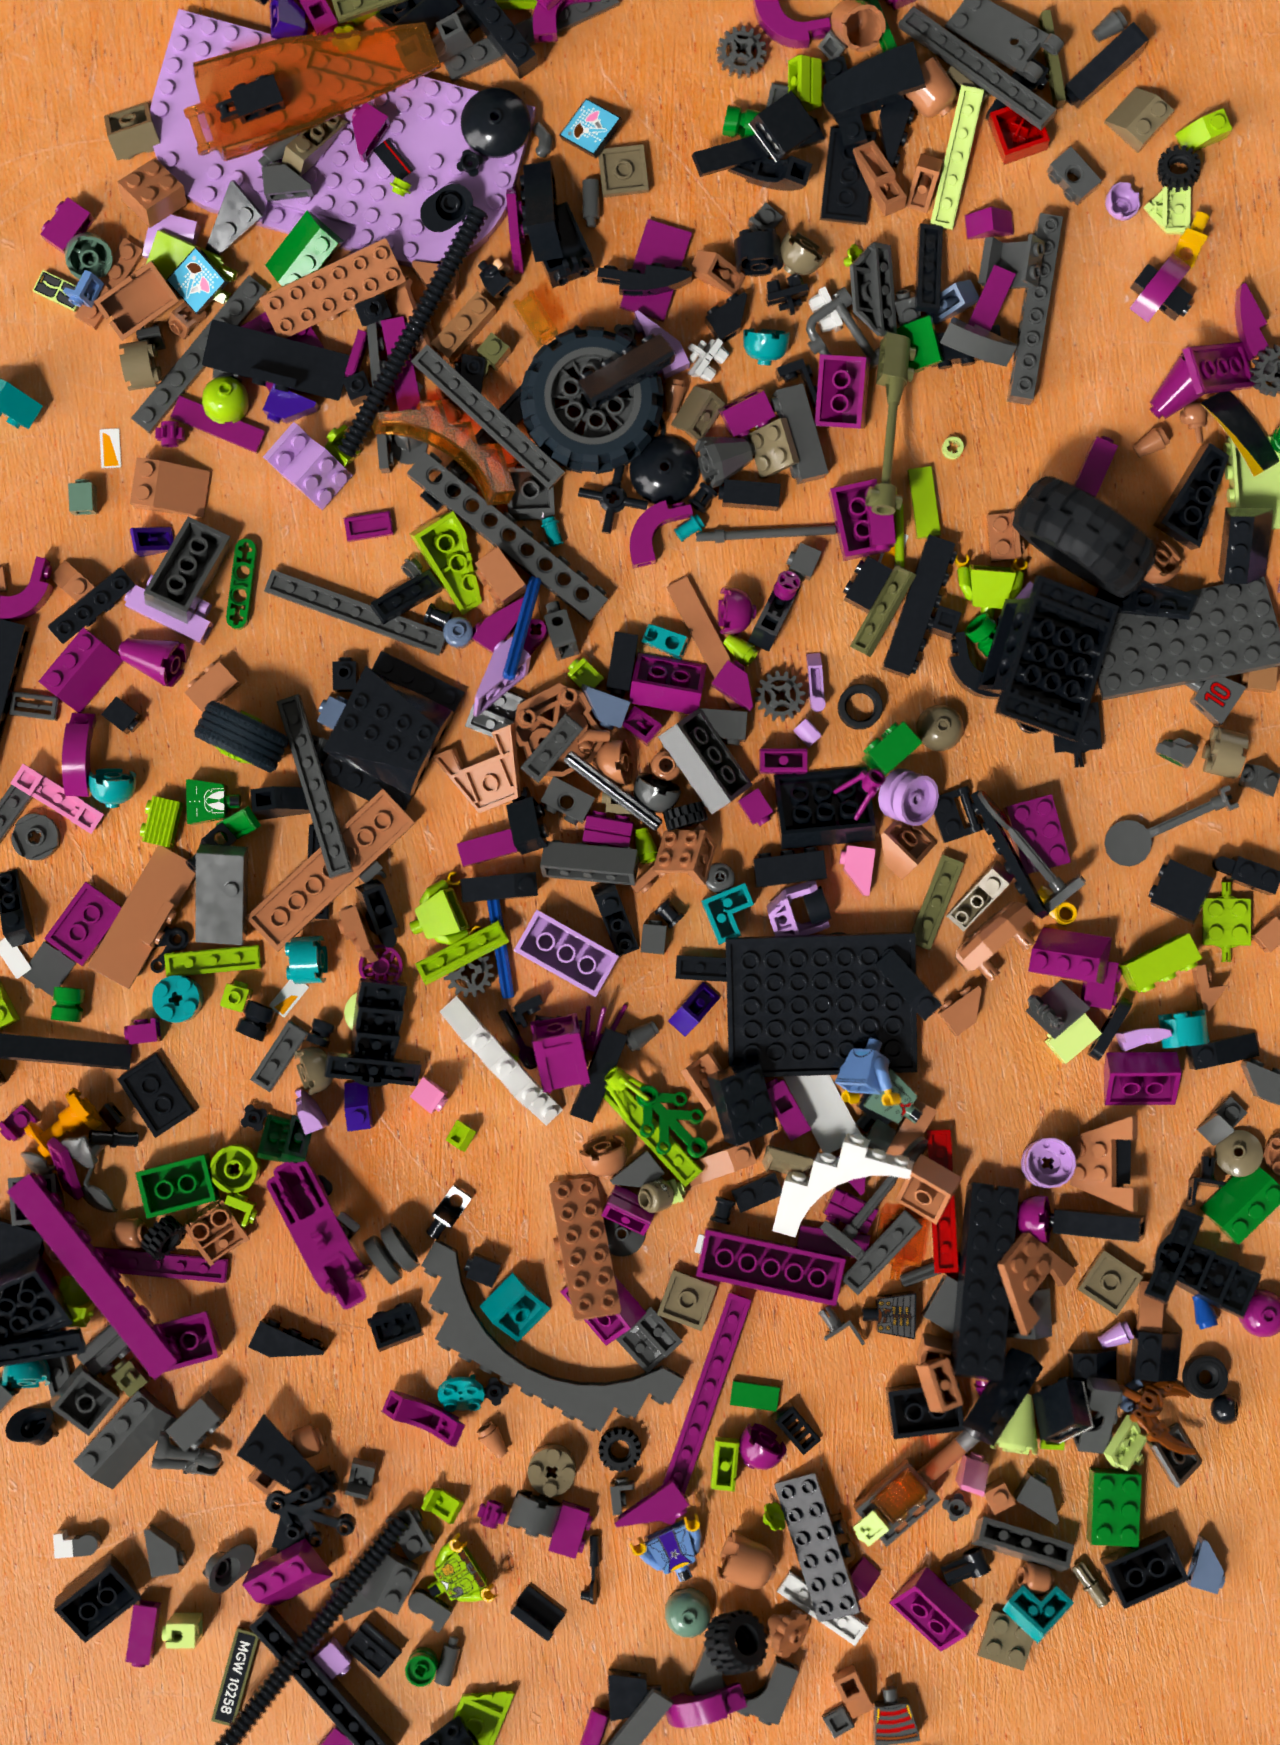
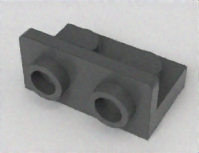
M410 1504L393 1514L398 1515L409 1524L410 1529L404 1531L405 1535L400 1536V1541L398 1542L409 1561L434 1549L435 1544L433 1542L436 1541L429 1528L426 1530L423 1526V1517L417 1508L413 1509ZM392 1516L387 1518L386 1522L392 1521Z

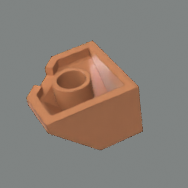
M895 821L881 834L885 865L901 880L937 844L920 826H911L909 828Z

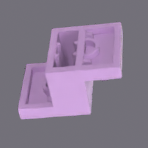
M295 422L288 427L263 456L290 484L304 493L321 510L327 506L353 476L327 449L314 441Z

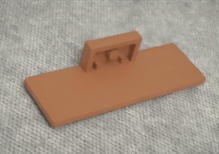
M383 238L265 294L259 300L277 336L288 338L326 319L328 322L340 317V313L347 309L349 312L355 310V304L404 283L406 279L387 239Z
M157 846L88 964L89 968L127 989L131 988L155 944L159 945L165 935V932H163L165 927L173 922L177 914L175 910L196 876V873L187 866V859L163 846Z
M592 1176L550 1183L549 1190L557 1227L556 1238H552L554 1252L559 1253L560 1260L557 1261V1270L559 1275L563 1274L564 1281H567L574 1321L620 1314L621 1307L604 1220L601 1216L602 1209L596 1178Z

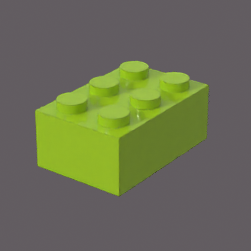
M1190 933L1179 934L1119 964L1118 968L1121 969V974L1130 991L1144 993L1155 988V982L1169 981L1177 976L1175 972L1179 970L1180 972L1188 971L1198 966L1197 961L1201 960L1202 957Z

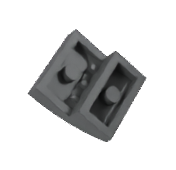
M508 691L477 717L473 715V704L465 726L493 737L491 732L514 722L517 705L527 700V698Z
M652 1307L645 1311L646 1314L630 1330L616 1339L647 1374L683 1342L664 1320L657 1315Z

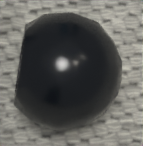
M1221 1394L1215 1397L1210 1407L1213 1418L1220 1424L1225 1425L1235 1422L1238 1418L1237 1399L1229 1394Z

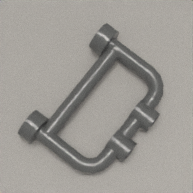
M843 287L836 292L837 298L813 313L808 319L806 331L811 341L807 344L814 355L817 353L831 355L825 343L816 332L815 326L818 321L834 310H837L866 357L871 358V370L878 365L880 347L876 350L872 349L850 315L847 307L852 304V297L846 288Z

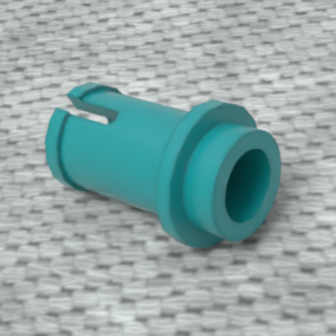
M698 515L690 516V520L674 529L681 542L698 530L702 531L701 528L705 525Z
M555 516L543 519L541 528L545 530L550 547L564 543L557 525L559 520H556Z

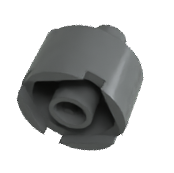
M518 1490L507 1525L514 1528L526 1529L525 1533L532 1537H539V1534L552 1537L562 1507L561 1503L542 1494L539 1496L532 1495L533 1491Z

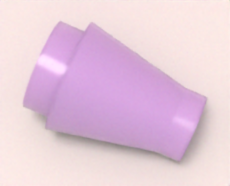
M1119 1321L1105 1333L1098 1336L1103 1350L1131 1343L1130 1340L1135 1338L1127 1321L1122 1323Z

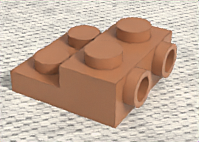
M345 906L339 909L340 920L337 921L341 934H344L346 940H351L362 958L366 957L370 963L378 961L379 958L365 917L356 906Z

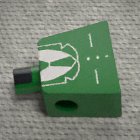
M186 779L187 824L198 825L227 818L228 808H241L240 794H228V788L224 784Z

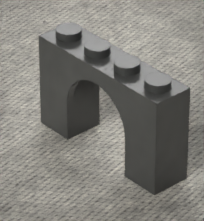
M704 1646L689 1682V1690L695 1696L707 1694L727 1686L723 1680L722 1672H718L716 1666H712L710 1663L711 1659L706 1655L707 1647ZM775 1657L765 1684L753 1693L743 1694L747 1707L737 1712L747 1717L750 1714L759 1717L758 1720L766 1725H772V1723L779 1725L799 1673L798 1665Z

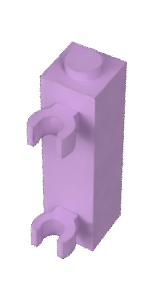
M153 575L150 576V578H149V580H148V582H147L146 588H147L149 582L151 581ZM135 585L133 589L126 593L124 601H126L125 606L204 646L214 626L205 619L212 608L210 603L201 600L195 614L192 615L188 624L146 605L144 598L145 589Z

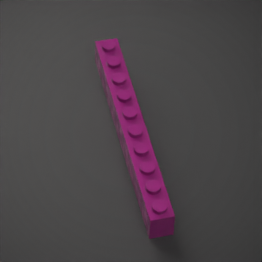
M35 1172L27 1174L6 1192L155 1380L181 1359L179 1356L180 1350L173 1342L169 1343L164 1337L165 1331L158 1323L154 1324L149 1318L151 1314L143 1304L139 1305L134 1299L136 1295L129 1286L125 1287L119 1280L121 1276L114 1267L110 1268L107 1265L103 1252L92 1246L89 1234L77 1227L75 1224L77 1220L74 1215L62 1208L60 1205L62 1201L59 1196L47 1189V1182L39 1173L36 1175Z

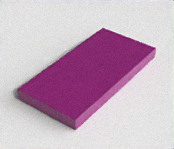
M648 219L632 269L640 270L642 274H645L646 265H651L652 263H661L665 265V268L672 269L676 266H682L692 232ZM674 290L649 296L623 295L620 309L633 313L638 310L646 317L664 322Z
M1242 342L1191 346L1182 350L1196 395L1250 389L1255 385L1254 382L1250 381L1253 375L1249 371L1250 365Z

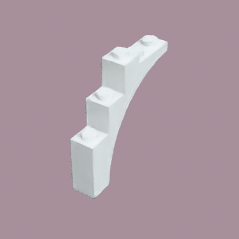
M456 996L439 1011L463 1042L478 1055L487 1068L502 1081L511 1094L542 1123L547 1126L563 1111L560 1105L547 1092L543 1093V1088L509 1054L461 999Z
M847 1134L840 1159L830 1153H817L810 1177L801 1172L788 1171L772 1231L796 1237L800 1223L809 1208L832 1188L852 1179L867 1176H895L909 1179L914 1161L909 1160V1158L903 1155L893 1156L886 1154L881 1149H868L869 1139H865L860 1134Z

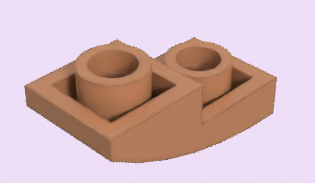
M1141 1280L1139 1282L1137 1298L1139 1308L1136 1329L1138 1331L1161 1333L1164 1303L1145 1296L1144 1293L1149 1281Z

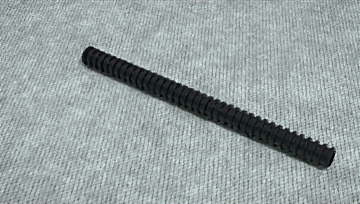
M470 206V212L465 214L467 218L462 220V226L459 225V232H456L455 239L452 238L451 240L452 245H448L447 248L449 250L448 252L445 251V257L441 258V265H437L438 270L433 272L435 276L430 278L431 283L427 284V290L423 291L424 296H420V303H416L415 306L417 308L416 310L413 309V315L409 316V323H405L406 328L401 330L403 334L398 336L399 341L395 342V348L391 349L392 354H388V361H384V368L381 367V373L376 376L378 378L377 381L374 380V386L369 389L371 392L367 393V399L362 401L363 406L359 407L360 412H356V419H352L353 424L352 426L349 425V432H345V439H341L342 444L338 445V448L344 454L356 458V451H360V444H364L363 439L367 438V431H371L370 426L375 424L373 421L378 418L377 413H381V406H385L384 401L385 399L388 400V393H392L391 388L396 386L394 382L399 380L398 375L402 374V368L407 366L405 363L410 360L409 355H413V348H417L416 343L420 342V335L423 336V330L428 328L426 324L431 322L430 317L434 316V310L439 308L437 305L442 302L441 297H445L446 294L444 292L445 290L448 291V285L452 284V277L455 278V272L460 270L458 266L462 265V259L467 257L466 252H469L470 245L474 244L473 239H477L478 236L476 234L477 232L480 233V227L484 226V219H488L487 213L480 208Z
M398 1515L392 1516L393 1520L387 1522V1527H383V1532L378 1534L379 1538L374 1539V1544L368 1546V1552L365 1551L363 1553L364 1557L359 1558L360 1562L354 1564V1569H350V1575H346L344 1577L346 1580L340 1582V1587H336L335 1594L332 1593L330 1595L331 1599L326 1600L325 1606L322 1605L321 1612L318 1611L316 1613L317 1617L311 1619L312 1623L307 1624V1630H303V1635L297 1637L298 1641L293 1642L292 1649L289 1648L287 1650L288 1654L282 1656L283 1660L278 1661V1667H274V1672L268 1674L269 1678L264 1679V1684L258 1687L259 1691H255L254 1697L249 1698V1704L246 1703L244 1705L245 1709L239 1711L240 1715L235 1716V1722L229 1724L230 1728L225 1729V1734H221L219 1737L220 1741H216L215 1745H241L243 1743L242 1739L248 1736L247 1732H251L252 1726L257 1725V1719L260 1720L262 1718L261 1714L267 1712L266 1708L271 1707V1701L277 1699L276 1695H280L281 1689H285L286 1682L289 1683L291 1681L290 1677L296 1675L295 1671L300 1670V1664H304L305 1658L310 1657L309 1653L314 1652V1646L320 1644L319 1640L324 1639L325 1633L328 1634L329 1627H333V1622L339 1620L338 1616L344 1613L343 1609H347V1604L353 1602V1597H357V1591L363 1589L362 1585L367 1584L366 1580L368 1578L371 1579V1573L377 1571L376 1567H380L381 1561L386 1559V1554H390V1549L396 1547L395 1543L400 1541V1536H404V1531L410 1529L406 1521Z

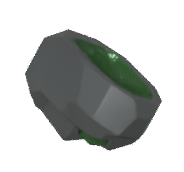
M1182 738L1175 740L1165 739L1158 743L1155 748L1157 755L1185 769L1190 766L1198 751V746Z

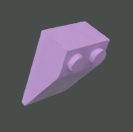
M510 637L506 642L504 640L500 641L494 648V653L475 696L473 710L475 717L479 716L528 675L531 656L523 648L515 679L509 680L502 676L513 637Z

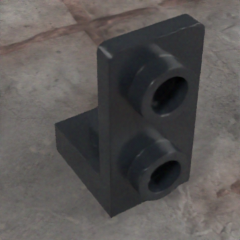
M802 358L777 367L776 376L779 382L785 380V382L793 381L801 374L813 408L816 407L817 385L813 386L811 377H813L810 365H805Z

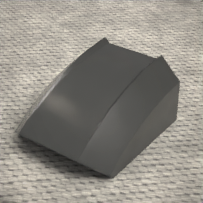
M520 463L506 464L508 513L517 521L543 520L555 514L554 486L548 490Z

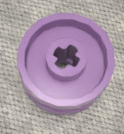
M896 769L888 774L884 784L880 787L879 807L882 813L891 819L902 821L912 826H920L927 822L935 812L939 798L938 786L929 776L915 773L908 769Z

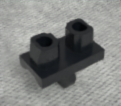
M800 274L789 276L787 278L789 288L781 290L779 280L767 282V307L779 304V311L788 309L789 315L795 314L794 307L802 306L801 299L798 298L808 296V284L803 283Z

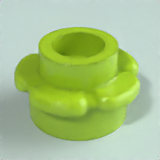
M397 177L394 178L392 183L390 182V185L393 186V192L403 197L406 193L411 194L410 189L412 185Z

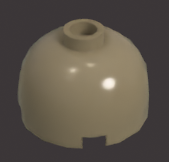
M788 231L780 247L782 262L785 264L784 269L791 275L796 273L809 275L817 271L827 258L826 254L823 252L820 255L817 251L820 247L809 238L800 233L793 236V231Z
M934 705L927 708L920 715L917 722L918 738L923 745L933 751H946L953 748L960 741L963 734V721L960 714L954 708L947 705Z
M317 1047L295 1051V1059L300 1058L301 1063L296 1065L305 1090L310 1089L308 1095H313L327 1089L332 1083L333 1078L324 1076L327 1059L326 1052Z

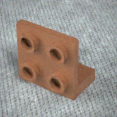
M665 830L653 871L655 873H688L697 885H706L717 844L706 830Z

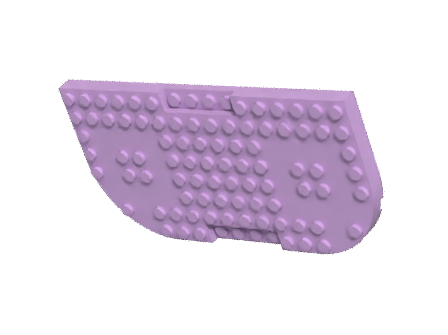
M178 9L154 91L150 113L160 144L153 146L158 161L184 185L186 198L195 205L218 215L229 183L235 180L264 215L254 225L289 234L304 213L309 210L344 240L339 247L340 249L356 252L386 238L398 264L412 267V261L441 264V258H444L445 251L448 252L449 250L447 248L448 245H452V238L455 239V233L459 232V225H463L462 221L444 232H433L428 230L422 223L420 209L423 202L444 186L460 184L466 187L471 192L473 206L480 208L488 215V219H484V226L480 227V233L477 232L476 234L478 236L477 239H473L474 244L470 245V251L466 252L467 256L486 243L496 228L500 226L508 211L506 192L507 189H512L516 185L535 119L536 108L526 105L530 114L531 126L528 138L523 146L515 153L502 158H490L481 155L484 163L479 166L478 175L471 177L469 173L461 172L457 169V163L460 162L464 150H470L480 155L467 144L463 137L461 115L468 100L479 91L401 70V73L319 51L313 49L312 45L290 39L278 40L271 38V34ZM261 75H274L286 106L285 109L242 124L240 118L226 123L221 122V113L217 111L215 106L219 102L232 98L230 90L240 83L248 84L254 82ZM364 102L388 116L391 125L377 146L388 139L413 169L403 179L412 185L410 189L411 194L406 193L403 197L392 191L393 186L390 185V182L392 183L395 177L374 151H372L365 163L361 161L352 124V115L358 106L361 107ZM235 106L229 108L230 112L236 110ZM329 108L348 122L347 126L316 164L301 176L311 185L314 192L313 197L267 201L264 195L262 166L258 162L264 156L262 153L264 149L289 128H292L299 135ZM496 114L491 116V120L494 121L499 118Z

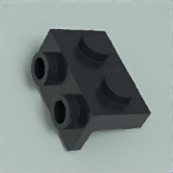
M462 354L457 361H454L452 368L481 394L485 358Z
M400 1303L392 1310L377 1312L367 1319L368 1325L372 1329L377 1349L380 1352L424 1335L417 1311L412 1303Z

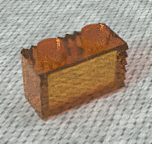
M907 1467L872 1500L892 1524H895L896 1521L898 1523L903 1522L909 1516L908 1511L914 1505L916 1507L922 1505L927 1500L926 1495L929 1492Z

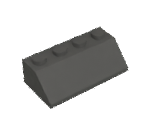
M142 1387L73 1462L90 1478L114 1489L158 1441L160 1431H166L178 1418L147 1389Z

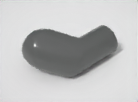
M538 122L531 130L539 138L536 154L544 158L552 151L553 137Z

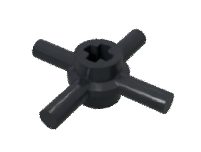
M624 465L614 469L612 484L606 486L601 492L579 488L578 497L597 500L606 511L602 533L611 534L615 513L623 510L625 506L647 510L648 501L627 497L625 490L621 487ZM612 494L617 495V499H619L615 500L614 504L610 503V499H607L611 498Z

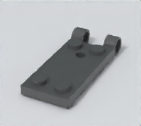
M964 0L944 26L947 31L961 41L1015 71L1032 83H1036L1044 73L1038 64L1031 61L1038 50L1043 48L1048 53L1056 56L1064 47V42L1057 35L1047 34L990 0ZM1013 39L1019 40L1016 45H1012L1010 42Z

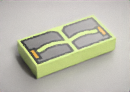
M42 270L33 288V292L74 312L78 309V306L68 301L69 297L63 292L65 287L75 290L76 286Z

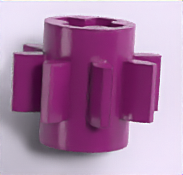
M162 421L161 428H155V439L161 441L162 447H178L179 441H184V430L182 427H179V422Z
M490 1499L487 1500L486 1505L481 1503L477 1517L482 1518L480 1524L493 1529H497L498 1524L504 1525L507 1511L503 1510L504 1504Z

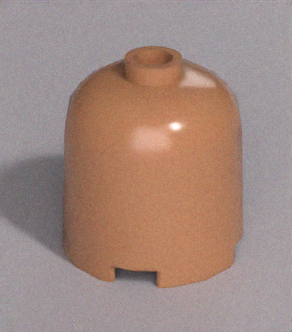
M843 0L838 3L832 12L831 28L837 38L849 48L858 52H865L879 44L878 40L886 30V21L879 9L864 0Z
M932 57L920 66L926 88L905 94L910 101H913V105L918 112L927 118L938 114L941 117L946 115L953 109L951 104L957 95L954 83L937 58Z
M733 1532L732 1537L728 1536L720 1553V1556L724 1557L722 1567L717 1566L716 1569L718 1579L753 1590L762 1588L769 1579L773 1580L777 1567L774 1566V1555L769 1547Z

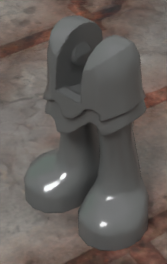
M161 1430L151 1468L157 1470L176 1469L183 1470V1474L215 1476L219 1470L222 1455L218 1451L199 1447L195 1450L189 1448L184 1452L180 1447L172 1445L168 1433Z

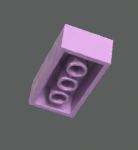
M538 910L534 913L513 950L594 997H597L619 958L615 953Z

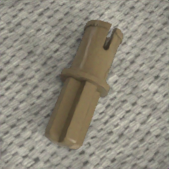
M1084 1562L1077 1563L1072 1570L1084 1586V1592L1089 1593L1098 1608L1104 1607L1110 1602V1598L1099 1585V1579L1092 1575Z

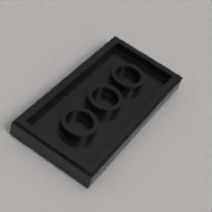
M836 127L830 128L820 220L866 225L870 190L853 154V149L856 147L846 150L840 128ZM865 131L867 141L874 140L876 143L877 132Z

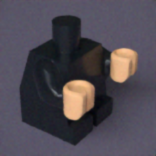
M499 258L493 262V265L488 264L485 260L479 263L478 267L482 270L479 276L485 288L494 298L501 300L517 285L511 278L506 276L512 271L508 263H503Z

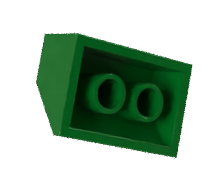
M307 210L265 266L281 286H284L324 267L344 240Z
M1259 1167L1251 1175L1245 1177L1232 1176L1225 1183V1186L1219 1188L1200 1209L1233 1243L1239 1245L1280 1205V1185Z

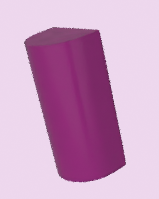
M598 1707L591 1708L580 1745L601 1744L610 1711Z

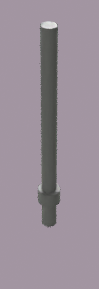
M836 526L733 531L714 529V532H696V542L715 541V543H724L725 540L836 535Z

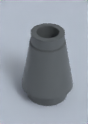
M1117 9L1114 12L1111 11L1091 32L1099 43L1124 31V27L1128 23L1121 11Z
M651 1021L627 1030L626 1035L628 1038L626 1044L632 1052L636 1049L639 1051L659 1033L656 1024Z

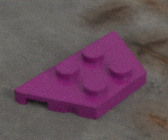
M515 185L512 189H507L506 192L510 244L514 262V274H524L522 245H526L523 226L520 224L524 219L521 209L522 202L518 201L517 185Z

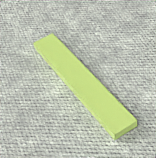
M961 85L930 225L943 226V229L953 230L984 89Z

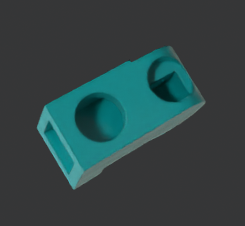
M648 624L641 642L682 660L689 639L687 636Z

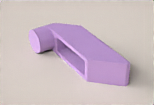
M820 653L806 654L810 706L813 711L821 712L826 705Z

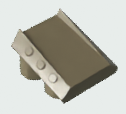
M767 1145L762 1163L766 1172L773 1170L788 1174L789 1171L801 1172L806 1175L813 1166L814 1159L796 1152Z

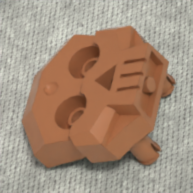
M558 683L517 705L516 717L513 722L516 746L523 748L526 759L538 747L539 739L545 738L565 713L584 728L545 776L561 778L575 771L564 762V758L570 751L575 752L588 763L592 762L603 742H596L588 754H583L579 751L578 741L588 730H601L589 714L592 708L582 691L574 690ZM552 709L551 721L540 716V714Z
M1018 901L1008 903L964 940V943L956 949L955 959L966 972L974 971L977 968L988 982H991L995 979L992 974L997 977L1001 972L995 968L988 958L995 954L1011 938H1014L1023 951L1030 948L1029 945H1033L1036 941L1031 938L1023 927L1035 915L1025 904Z

